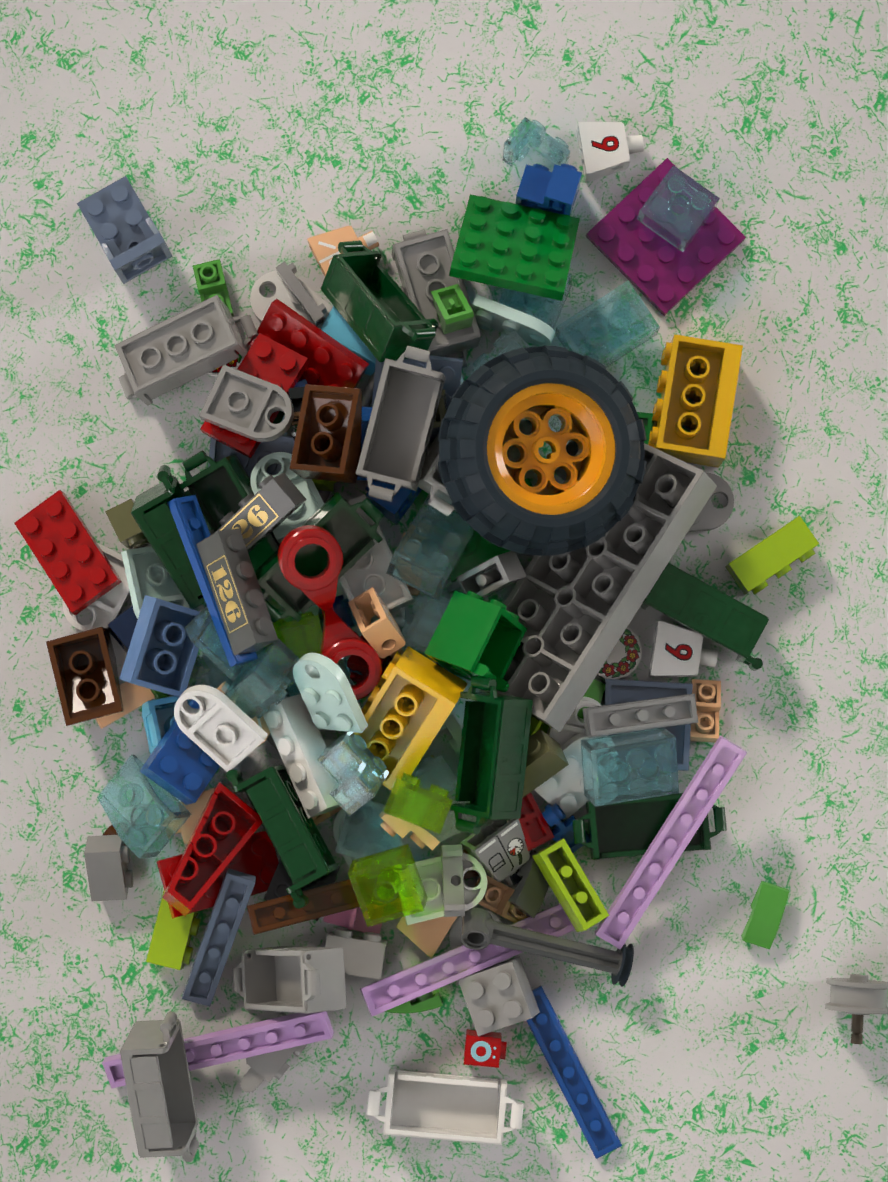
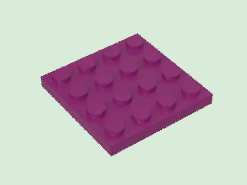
M668 158L586 234V238L663 316L675 307L746 238Z

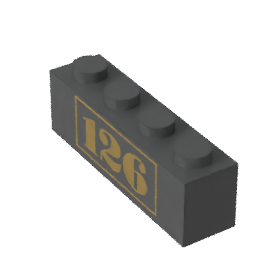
M285 473L276 477L269 475L260 482L258 487L261 490L255 495L250 493L238 504L241 508L235 514L231 511L219 521L221 527L217 531L240 528L249 554L307 500ZM213 529L209 531L211 535L215 533Z
M240 528L217 531L197 543L196 546L234 656L256 652L277 641L278 637Z

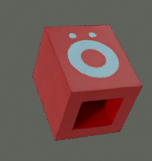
M466 1029L464 1065L499 1068L500 1059L505 1060L507 1048V1042L501 1041V1033L490 1032L478 1036L476 1030Z

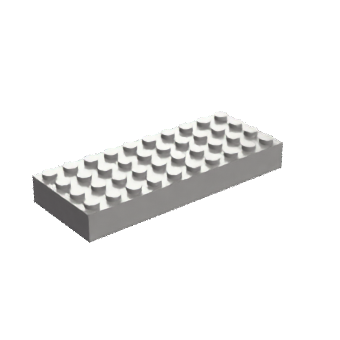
M645 443L644 460L647 463L642 484H639L633 499V505L625 517L605 533L604 537L587 547H582L566 554L535 555L524 571L526 577L517 582L504 602L507 606L506 610L520 617L519 622L527 628V631L503 678L509 683V689L506 692L497 691V694L533 700L531 716L558 732H561L717 487L703 470Z

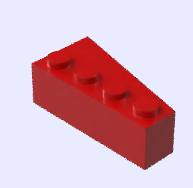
M220 782L214 788L162 897L184 916L192 910L263 823L257 812Z

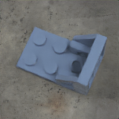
M126 176L77 203L123 284L173 257Z

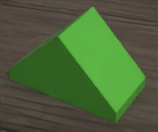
M459 284L431 291L443 334L472 326L474 314Z

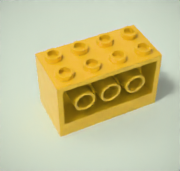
M675 334L671 342H666L661 357V365L665 366V370L661 371L656 393H661V398H657L652 420L657 421L656 427L653 426L652 431H650L649 446L686 463L720 467L726 458L743 345ZM691 370L698 372L699 376L694 375ZM686 399H693V401H695V404L689 403ZM683 425L688 426L689 429H691V431H690V432L684 431V429L682 428V426H683Z
M409 646L403 654L396 653L381 676L382 678L378 685L375 686L366 704L361 709L368 727L362 733L347 732L340 743V746L344 748L339 756L341 760L397 795L400 794L460 698V692H463L468 684Z

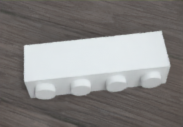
M301 694L280 699L262 710L261 713L308 819L333 811L349 802L350 798L322 735L312 721V717Z

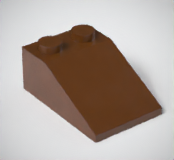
M305 384L290 470L301 478L356 483L358 476L356 475V470L361 455V389Z
M98 627L46 641L66 726L124 711L116 657L108 629Z

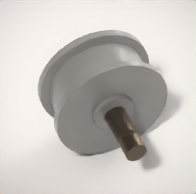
M851 974L850 978H826V983L830 984L831 987L830 1002L825 1003V1009L852 1014L851 1044H863L864 1015L888 1014V982L868 980V975Z

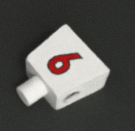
M578 122L576 132L585 182L627 169L630 163L629 154L644 151L642 134L626 137L625 126L622 122Z
M658 621L655 628L648 677H695L698 675L699 665L716 666L718 650L702 648V634L664 621Z

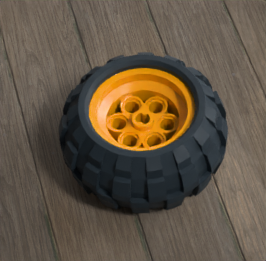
M547 345L522 347L503 353L486 362L473 372L456 390L442 419L439 430V472L442 484L444 483L454 509L463 521H466L481 537L498 547L519 554L537 556L566 554L598 541L628 513L633 505V499L639 484H642L647 462L644 460V441L647 440L643 420L639 419L632 402V395L621 381L618 382L605 369L603 364L588 355L583 356L564 347ZM551 416H556L561 421V428L558 432L552 431L549 427L548 422ZM522 419H527L532 424V431L529 435L523 434L519 429V423ZM569 440H573L578 444V452L575 456L569 455L566 451V444ZM544 442L549 444L552 452L547 454V459L539 454V448L543 447ZM510 446H515L520 451V458L517 462H512L507 457V450ZM557 467L563 468L567 475L566 480L562 484L558 483L554 478V471ZM528 470L534 471L538 478L537 483L533 487L527 485L524 479L525 473Z

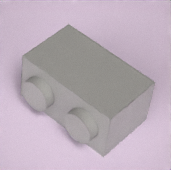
M123 834L88 836L84 856L91 901L126 900L128 888L133 887V871L127 868V864L130 863L129 846H124Z

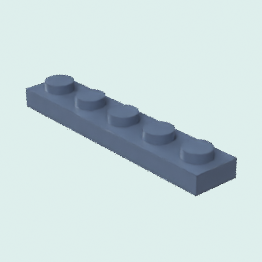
M227 868L182 994L183 1000L211 1006L255 885L256 876Z

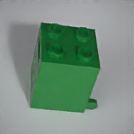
M455 591L424 654L444 669L465 680L471 681L474 676L495 679L497 683L496 690L506 692L509 689V683L503 678L527 628L519 622L520 617L506 610L507 606L494 599H491L490 602L483 601L484 598L471 591H468L467 594Z

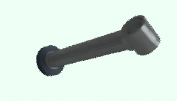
M471 908L465 911V916L462 919L461 942L469 949L480 950L486 948L489 944L601 970L611 973L612 984L616 985L619 981L621 987L627 983L634 958V947L632 944H629L627 947L624 944L621 950L617 949V951L494 922L491 914L482 908Z

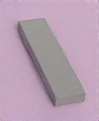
M695 694L582 708L585 734L588 738L698 723Z

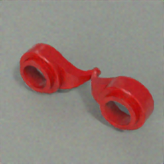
M314 525L298 527L289 532L280 544L278 550L279 567L287 581L300 589L322 610L324 627L320 654L328 657L336 664L340 659L348 655L360 656L367 662L366 676L356 685H350L356 699H362L368 696L375 686L378 685L382 674V664L375 649L346 624L333 608L338 576L343 565L341 547L334 536L324 528ZM305 545H321L328 552L327 566L318 575L306 576L295 568L294 560L296 553Z

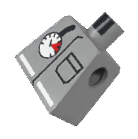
M519 819L489 820L481 826L479 834H471L460 842L468 854L482 864L486 875L498 882L505 879L508 885H515L521 881L522 878L517 873L520 870L519 867L529 860L530 853L525 843Z

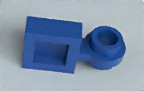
M557 803L545 806L542 816L550 827H553L555 824L557 825V827L551 830L555 837L553 840L558 841L564 838L572 853L584 846L582 844H574L572 820L577 819L572 815L563 822L566 815ZM585 830L586 843H588L590 841V837Z

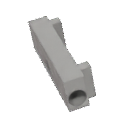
M284 261L276 267L278 275L314 324L318 326L325 321L326 307L323 303L317 306L295 276L297 269L292 262L287 265Z
M462 844L441 845L444 917L465 916ZM453 876L460 878L459 885L455 886L451 883Z

